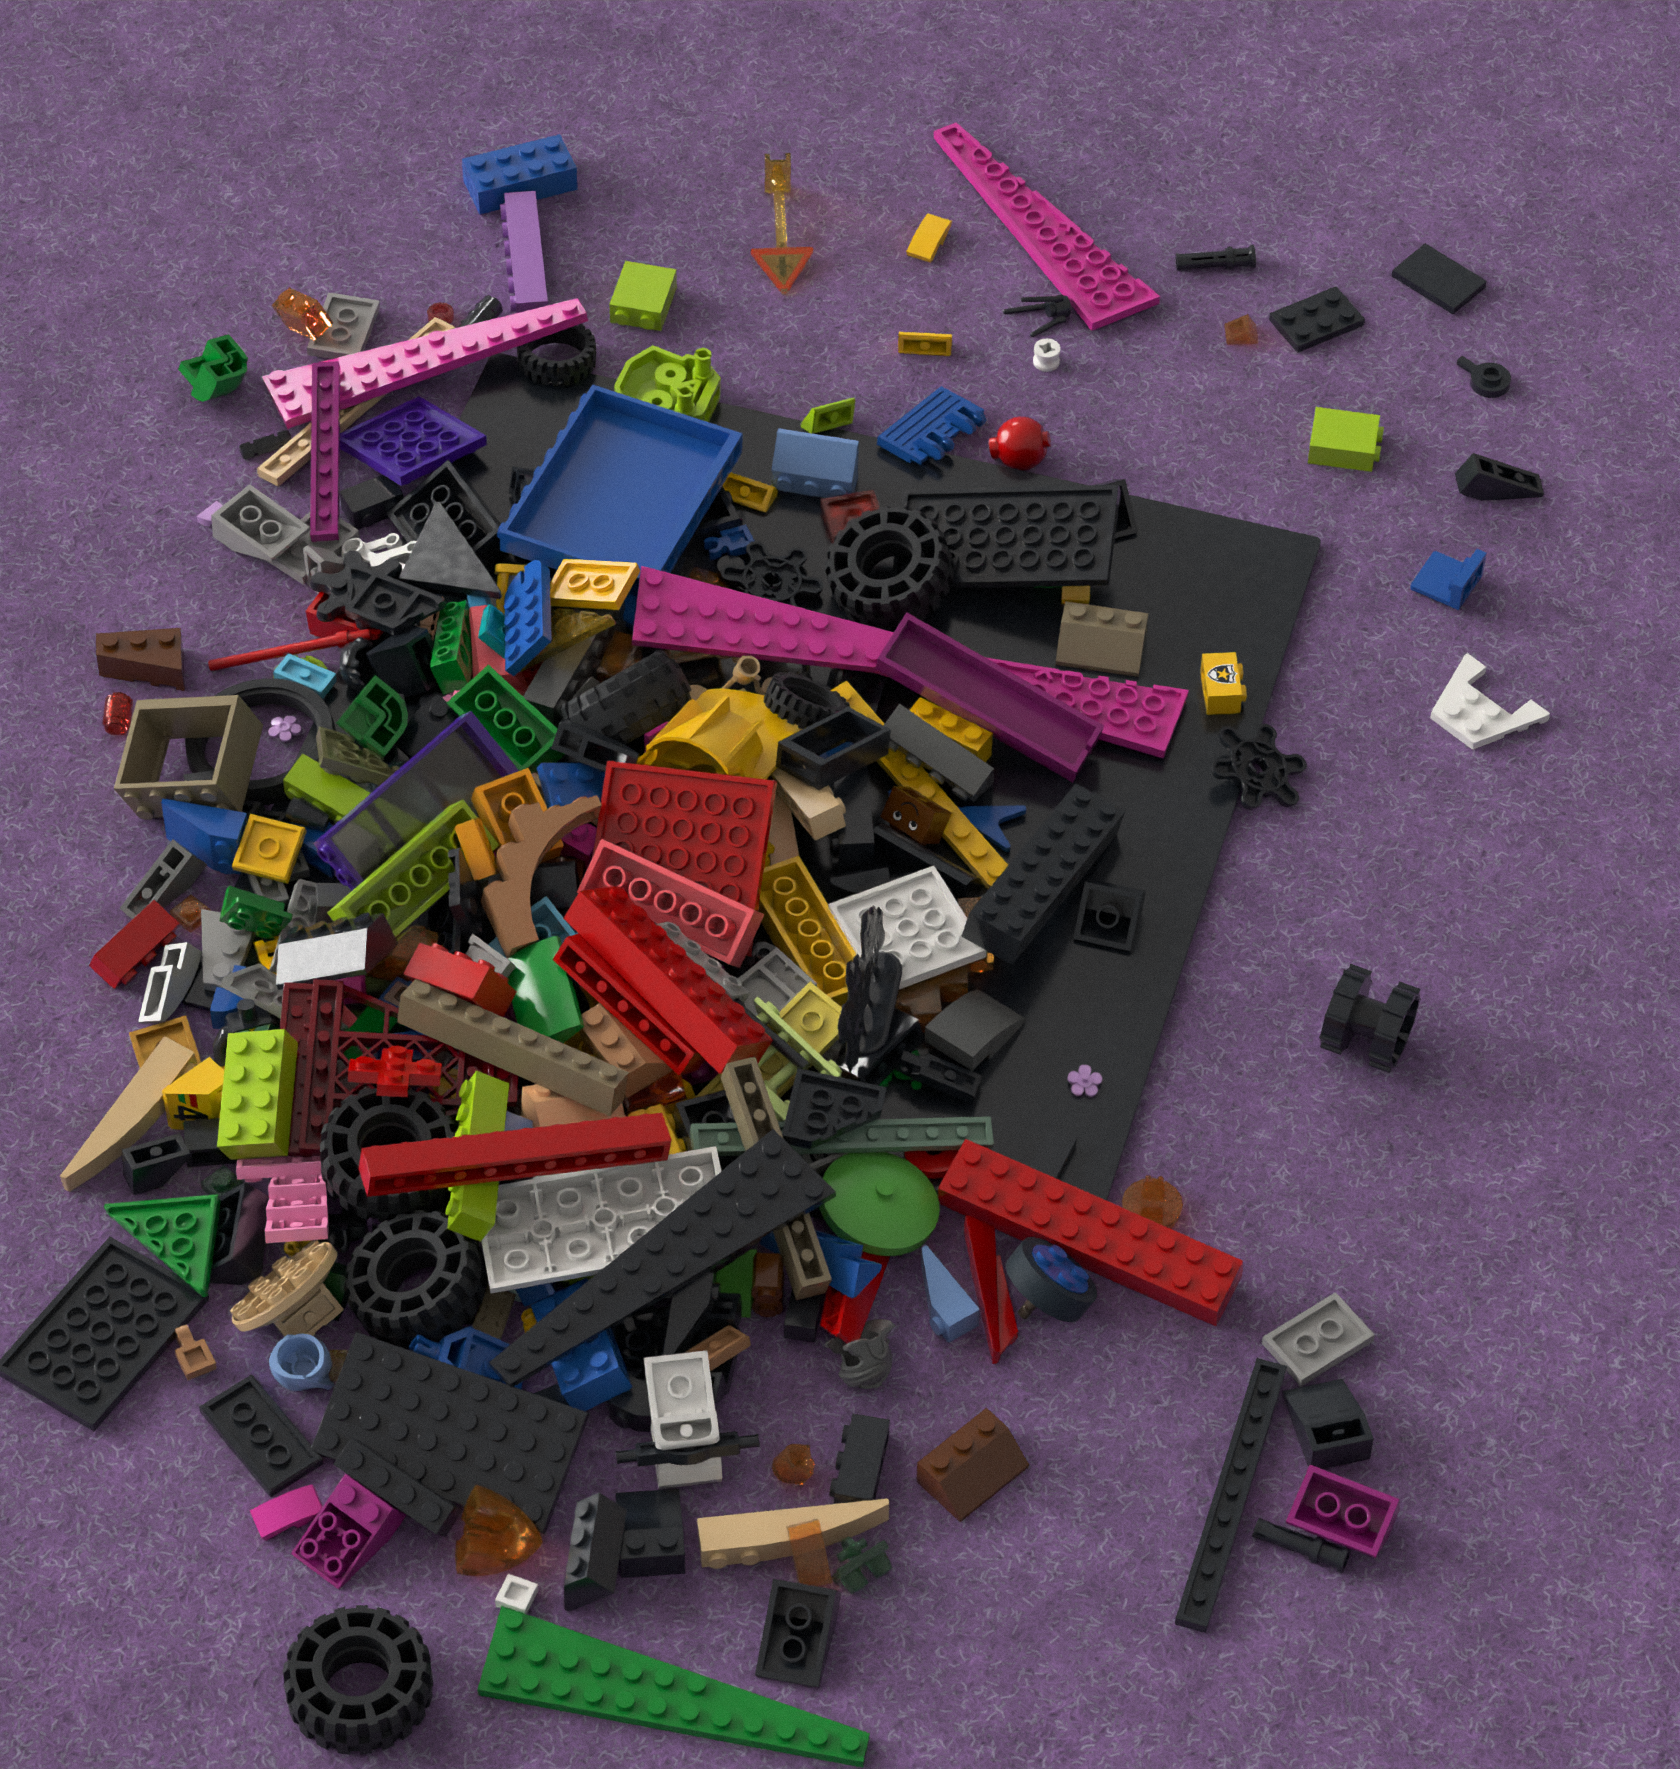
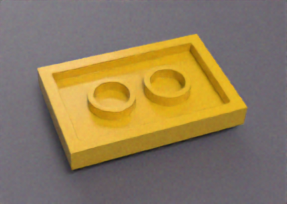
M563 559L550 582L551 606L619 610L640 573L637 563Z

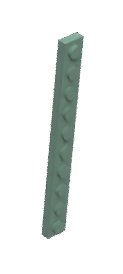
M991 1117L876 1119L813 1149L790 1146L798 1154L959 1150L965 1139L992 1149L994 1140ZM778 1122L781 1133H783L785 1122ZM736 1123L691 1124L692 1150L716 1146L718 1156H741L745 1152Z

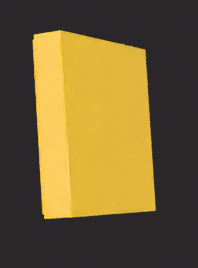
M250 814L232 863L233 870L288 884L307 832L305 827Z

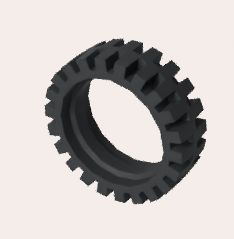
M579 324L578 326L576 325L517 346L519 369L521 372H524L527 378L532 377L534 382H538L541 379L544 385L552 382L553 386H559V382H562L565 386L570 385V380L573 383H577L580 381V378H587L588 373L591 374L593 367L595 368V337L589 329L585 330L583 324ZM559 343L573 346L581 351V353L572 359L554 361L540 358L532 351L542 345Z
M782 672L774 674L763 700L766 703L765 706L773 714H778V717L782 720L787 719V723L791 725H798L800 729L807 728L846 707H850L849 702H846L844 697H841L837 691H831L832 688L827 685L822 686L821 682H813L811 678H802L799 674H794L793 676L788 672H785V674Z

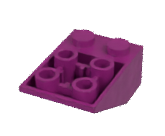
M345 1474L291 1554L340 1590L391 1539L407 1514L348 1474Z

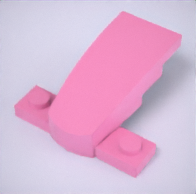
M278 1156L237 1160V1180L244 1179L245 1182L253 1183L259 1182L263 1178L272 1177L268 1186L269 1201L266 1207V1243L328 1239L326 1182L323 1181L320 1156Z

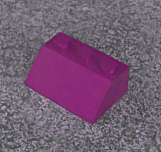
M1309 1465L1286 1523L1376 1558L1387 1542L1400 1511V1499Z

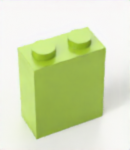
M625 261L609 304L610 322L640 327L646 330L662 331L677 288L676 269Z
M1316 407L1308 463L1372 472L1373 463L1379 462L1381 446H1376V442L1382 443L1384 427L1379 426L1380 415Z

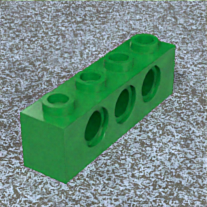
M466 600L458 603H447L445 608L439 612L430 668L443 695L462 689L471 680L472 646L469 608Z

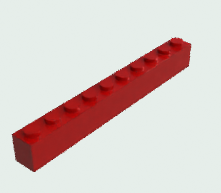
M662 1113L641 1114L502 1132L494 1131L485 1134L463 1135L451 1138H434L392 1145H375L362 1148L359 1171L366 1195L371 1197L667 1161L672 1139Z

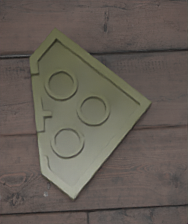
M319 726L316 735L319 766L325 772L332 775H339L341 773L350 776L356 782L367 783L368 781L380 786L400 769L397 766H393L390 769L383 762L384 758L369 748H363L362 751L354 743L355 739L347 734ZM405 775L386 791L393 792L398 790L403 792L406 784Z

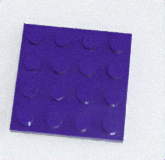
M420 396L340 433L341 450L400 486L409 484L425 474L432 473L447 460L453 463L455 460L474 453L477 449L487 445L486 435Z

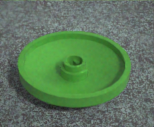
M888 1152L848 1153L835 1160L823 1176V1179L836 1191V1197L819 1206L824 1220L839 1238L863 1245L862 1251L881 1256L903 1255L920 1248L932 1235L939 1218L938 1196L929 1179L909 1161Z

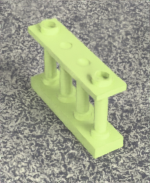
M759 997L754 999L756 1013H758L757 1017L762 1022L768 1023L775 1029L785 1042L792 1045L820 1073L841 1077L842 1070L831 1059L827 1062L779 1017L780 1012L771 1002L765 1003ZM772 1045L768 1047L758 1063L759 1067L777 1052ZM791 1062L784 1066L769 1081L764 1080L778 1122H785L790 1100L786 1099L783 1102L776 1095L778 1093L777 1089L797 1072V1067Z

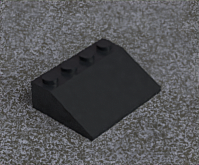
M449 460L386 513L407 542L417 541L435 503L440 502L483 566L496 561L505 553L500 551V538L497 537L501 523L466 476Z

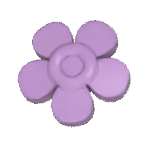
M286 716L284 721L281 717H275L271 720L272 727L268 730L271 738L280 737V741L285 743L292 740V735L297 736L301 733V726L296 724V718L293 716Z
M1081 1065L1078 1072L1071 1071L1068 1074L1067 1080L1070 1084H1073L1071 1092L1075 1096H1081L1085 1090V1094L1088 1097H1093L1098 1093L1096 1086L1101 1084L1102 1076L1098 1072L1091 1074L1090 1066Z

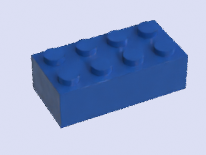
M560 134L462 159L463 181L479 214L500 210V204H505L504 193L535 191L536 200L578 190L577 167Z
M587 1277L532 1304L531 1307L537 1323L589 1281ZM611 1327L598 1334V1338L589 1343L581 1344L571 1350L569 1355L551 1363L563 1397L570 1407L582 1411H587L633 1388Z

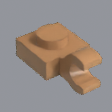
M187 1324L175 1329L178 1335L176 1340L180 1348L175 1349V1356L187 1381L217 1369L216 1362L204 1338L195 1342Z

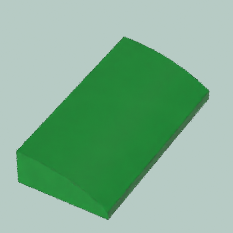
M553 936L531 944L507 958L516 966L507 978L509 979L508 984L517 991L512 1000L517 1023L556 1041L565 1043L584 1028V1023L571 976L552 960L562 945L561 938Z

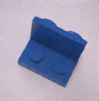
M1476 549L1471 558L1466 557L1464 562H1461L1440 552L1433 551L1412 581L1410 589L1459 610L1483 576L1487 552Z

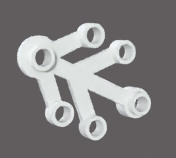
M396 533L368 543L363 542L359 538H351L342 545L341 555L344 558L348 551L355 550L361 554L364 562L370 563L371 566H377L387 559H397L404 556L409 558L417 541H410L402 546V541ZM387 548V551L377 554L373 553L374 551ZM399 562V563L402 565V569H403L404 566H405V564Z

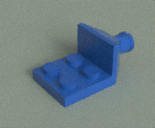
M470 1326L445 1336L439 1342H433L417 1334L408 1348L410 1351L413 1350L412 1352L506 1384L493 1371L489 1362L510 1346V1344ZM523 1382L515 1387L521 1389Z

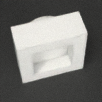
M508 1574L495 1599L496 1607L501 1608V1606L527 1614L538 1592V1584Z

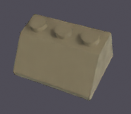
M1066 601L1061 621L1055 665L1139 677L1147 637L1149 613Z

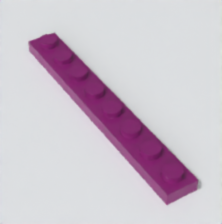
M339 361L312 363L310 537L312 542L339 540Z

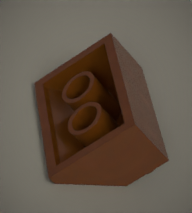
M985 1408L917 1462L916 1482L961 1522L1029 1467V1463L1009 1428L990 1410Z

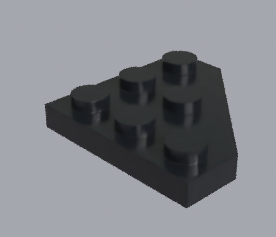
M797 1068L782 1133L783 1139L789 1145L813 1149L870 1123L881 1116L887 1087Z

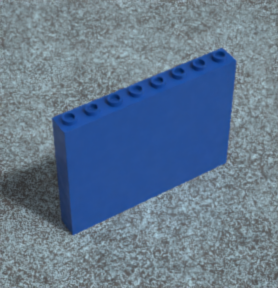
M592 385L587 394L584 393L581 396L577 410L571 412L565 429L559 431L553 448L547 450L541 467L538 466L535 469L531 483L523 488L521 499L511 507L509 518L499 526L497 537L500 538V551L530 561L539 560L544 565L554 569L559 568L563 559L631 562L638 564L640 572L641 566L671 573L742 454L743 433ZM640 573L628 594L638 597Z

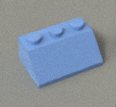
M778 428L771 470V486L783 492L852 502L858 481L859 441Z

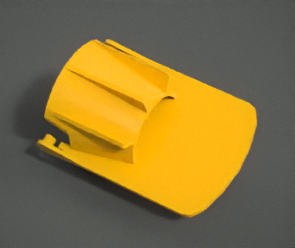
M723 688L708 689L696 700H689L654 739L646 745V752L638 758L637 764L767 780L777 769L778 742L803 729L798 728L796 724L791 725L787 723L788 720H782L778 717V714H773L765 706L766 703L763 701L765 695Z

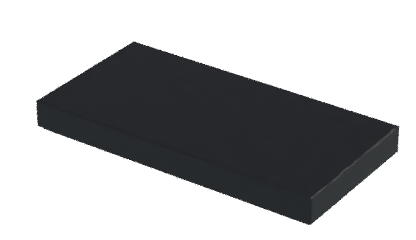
M252 1374L199 1407L200 1413L270 1497L323 1465L322 1457L311 1448V1444Z

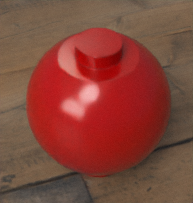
M1023 416L1007 420L998 429L997 437L989 438V450L992 459L1000 458L1007 467L1022 471L1039 465L1047 454V447H1051L1049 431H1044L1043 426L1036 420Z

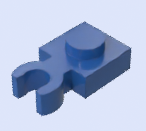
M745 524L720 531V538H706L704 540V549H710V560L719 559L724 553L739 556L746 554L747 545L753 542L754 539Z

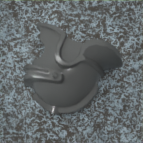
M886 1319L866 1321L860 1339L846 1344L843 1340L835 1337L824 1344L833 1353L841 1355L842 1363L839 1377L848 1386H859L862 1389L877 1388L888 1377L892 1367V1354L889 1348L890 1339L887 1336L895 1327L892 1321Z

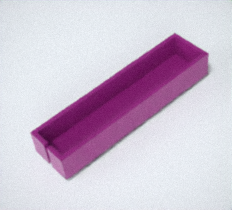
M907 612L877 660L876 670L940 707L992 732L994 738L1071 782L1075 780L1086 758L1089 757L1101 737L1104 725Z

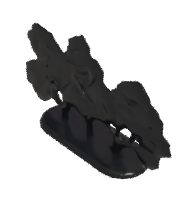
M874 905L861 916V957L857 954L853 957V961L850 960L846 964L848 999L843 1004L838 1019V1040L846 1048L845 1062L850 1073L857 1065L859 1055H871L885 1045L889 1036L902 977V964L900 960L892 953L879 952L885 940L883 911L880 907L876 909Z

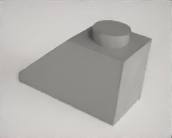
M309 545L303 548L307 585L310 588V582L315 573L336 574L345 568L343 565L344 558L338 557L331 550Z

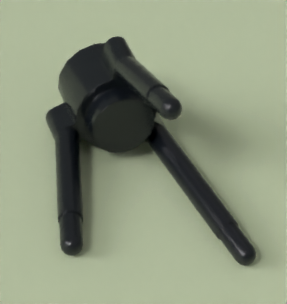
M1063 294L1056 296L1022 297L1021 301L1045 303L1003 310L1004 314L1045 309L1046 315L1054 320L1030 333L1031 337H1035L1057 324L1065 323V317L1071 314V304L1069 298Z

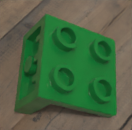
M229 886L226 889L219 921L226 923L235 930L245 929L254 932L260 938L274 939L292 921L293 914L283 911L285 903Z

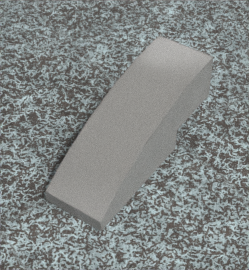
M189 943L165 945L161 965L159 967H151L139 1023L165 1022L184 999L192 984L202 951Z

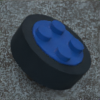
M1036 1237L1025 1238L1006 1261V1271L1010 1280L1027 1299L1025 1304L1017 1311L1018 1315L1023 1319H1027L1036 1308H1039L1058 1320L1076 1322L1097 1298L1096 1286L1084 1268L1061 1247Z

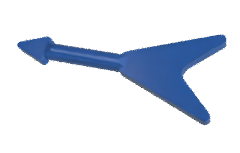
M1026 806L958 807L984 838L1005 852H1010L1011 845L999 828V824L1026 814Z

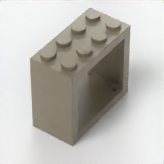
M239 695L137 700L114 790L139 818L145 820L163 817L161 805L163 798L242 812L263 724ZM223 737L212 780L159 782L170 739Z

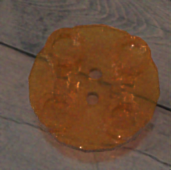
M1146 1175L1145 1179L1132 1183L1126 1189L1122 1199V1208L1172 1229L1181 1216L1183 1203L1178 1190L1167 1181H1164V1177L1159 1176L1156 1179Z

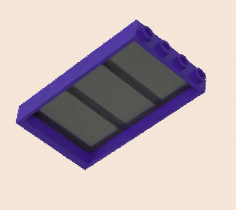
M469 711L459 716L313 844L316 846L320 858L334 868L337 879L352 891L448 806L463 799L479 818L471 800L475 787L513 774L519 770L473 712Z

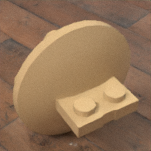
M313 1240L302 1251L288 1259L287 1256L279 1258L271 1267L273 1271L266 1277L259 1276L248 1285L250 1292L232 1307L230 1312L233 1314V1324L239 1331H249L273 1323L284 1337L301 1333L314 1336L318 1329L323 1325H327L344 1310L323 1284L337 1258L335 1248L328 1242L319 1243L318 1240Z

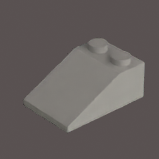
M250 484L211 515L214 538L232 551L270 562L274 561L310 531V527Z

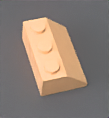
M538 1084L522 1087L520 1116L532 1120L533 1128L625 1117L622 1103L611 1116H608Z

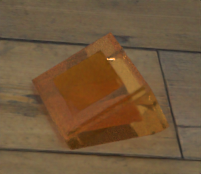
M1248 314L1224 324L1228 345L1258 344L1257 327Z

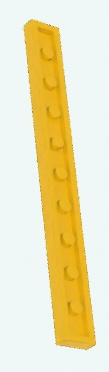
M847 680L831 690L837 691L841 697H844L846 702H849L851 709L884 726L883 721ZM889 750L888 755L876 760L898 786L911 787L952 813L942 837L972 872L982 880L986 888L989 889L1008 864L940 786L929 777L926 770L922 766L919 768L912 766L905 760L906 755L899 750H896V752Z

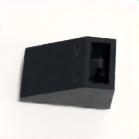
M1343 1379L1282 1391L1308 1467L1313 1465L1320 1469L1370 1459L1374 1440L1362 1408Z

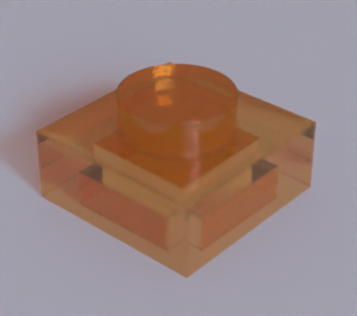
M190 894L170 910V915L191 933L202 924L201 909L210 911L211 909Z

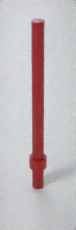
M370 628L353 632L344 630L336 632V635L212 659L208 661L210 671L285 657L288 653L295 655L336 646L343 648L347 643L355 641L358 637L371 640L372 631Z

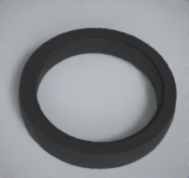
M275 678L256 679L233 685L214 695H239L248 707L265 704L289 706L309 716L317 726V732L319 726L336 731L334 720L324 700L316 692L297 682ZM209 737L185 738L186 756L192 773L212 771V775H214L215 769L205 758V748ZM315 741L307 756L319 763L317 741ZM290 770L271 778L250 780L245 800L262 802L263 805L288 800L289 798L284 791L283 779Z

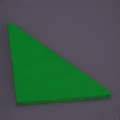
M218 1194L109 1203L104 1205L106 1213L201 1296L208 1297L221 1204Z

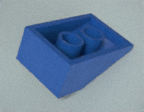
M162 799V812L166 838L172 841L174 839L185 846L215 871L223 874H241L240 871L233 870L232 863L248 822L247 813Z

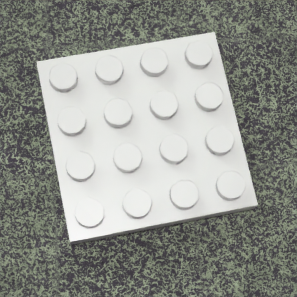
M935 866L828 904V909L856 955L858 954L860 957L861 916L873 905L876 909L878 907L882 909L885 940L879 952L892 953L900 960L902 964V977L899 989L985 958L987 951L961 937L967 917Z

